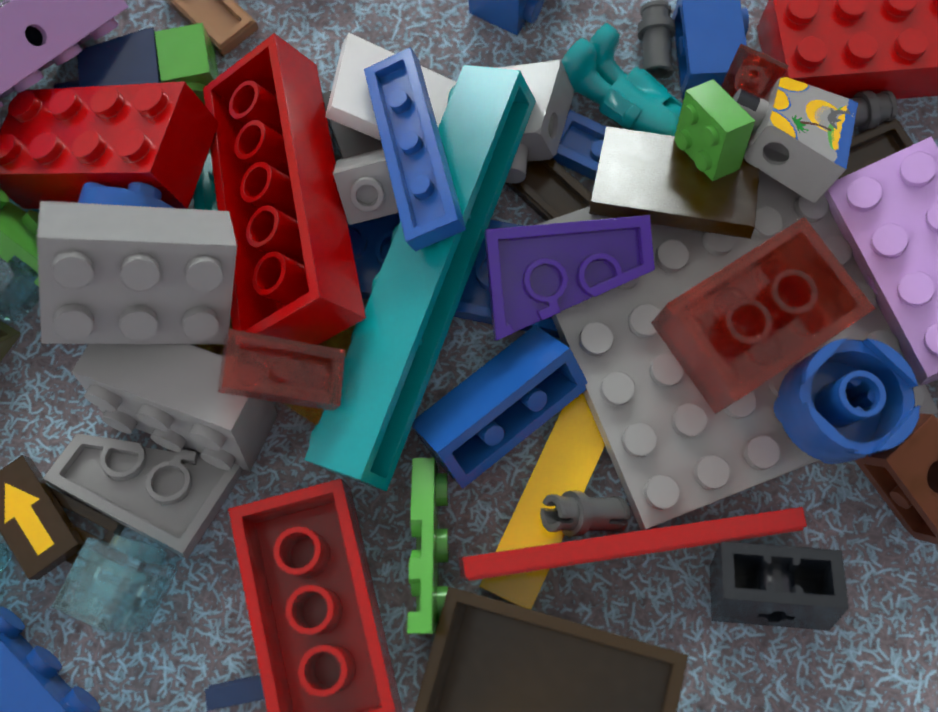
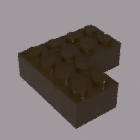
M448 587L414 712H677L689 655Z

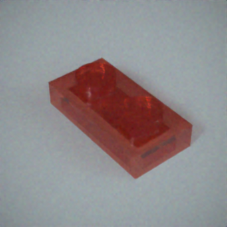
M229 329L224 340L217 393L334 411L341 404L345 350Z

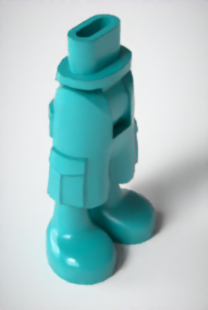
M605 23L596 31L590 41L580 38L570 47L561 62L574 89V93H579L598 104L599 112L614 120L625 129L675 136L683 103L672 96L663 84H660L644 69L636 66L629 74H626L614 60V54L620 39L617 29L609 23Z

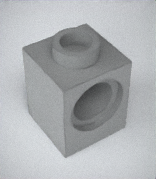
M383 148L337 160L333 175L349 225L399 213Z

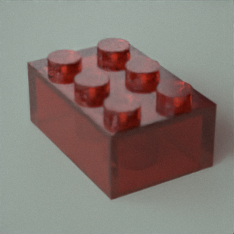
M803 217L668 302L651 324L714 413L717 414L875 308L808 220Z

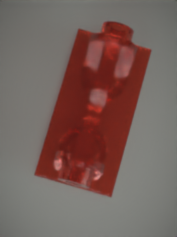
M740 44L721 87L732 98L741 88L764 99L779 78H783L789 65L772 58L766 53Z

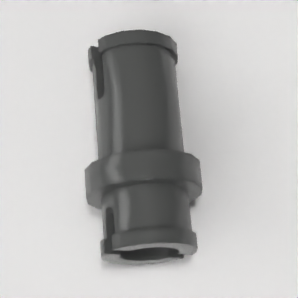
M663 0L649 1L641 7L640 15L642 16V21L637 27V36L642 41L643 69L655 79H667L674 72L671 39L676 34V23L670 16L671 5Z
M872 90L861 91L851 98V100L858 102L854 128L858 127L859 131L875 128L879 123H886L897 115L896 97L890 90L881 91L877 94Z
M567 491L562 496L557 494L547 495L542 503L546 506L556 507L554 509L541 508L540 511L542 524L547 531H562L563 534L569 537L583 536L588 531L622 532L628 524L624 521H613L612 519L629 520L630 518L628 504L622 497H588L581 491Z

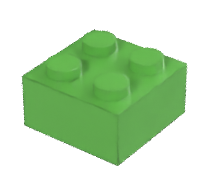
M712 79L685 91L674 140L678 148L684 150L695 162L696 167L703 171L712 181H715L740 169L755 120Z

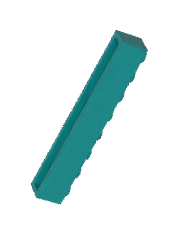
M463 65L456 85L449 92L447 107L438 130L466 230L414 251L405 241L401 221L395 227L391 237V246L382 268L372 283L371 295L365 307L366 318L358 322L353 329L351 345L340 371L332 381L331 394L321 419L311 433L310 446L304 458L305 461L337 475L387 492L484 239V231L489 226L536 102L520 70Z

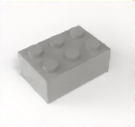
M40 201L37 249L41 344H228L237 251L229 211Z
M88 344L71 371L86 390L84 397L103 413L101 419L107 425L131 434L134 428L151 434L150 437L154 442L175 452H181L183 447L201 453L200 457L205 462L222 470L229 471L233 464H237L242 469L250 472L277 417V412L262 370L190 344Z

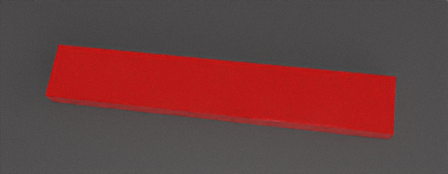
M803 507L466 556L458 558L460 577L464 578V581H472L717 544L721 541L730 542L803 531V527H807Z

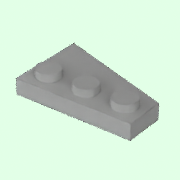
M77 433L42 479L60 492L188 559L230 495L244 469L237 464H233L229 471L219 469L205 462L195 451L181 450V452L146 448L137 442Z

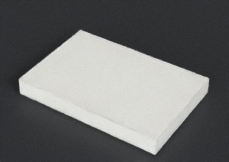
M348 32L342 44L325 117L381 141L364 69L394 55V53ZM421 66L436 123L439 127L447 107L449 92L456 85V82Z

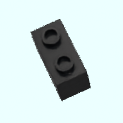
M721 541L710 564L712 621L829 631L849 609L842 550Z

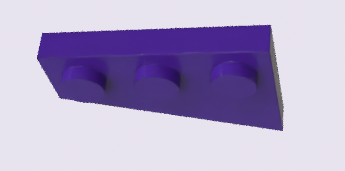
M650 215L486 229L484 231L494 341L654 271Z

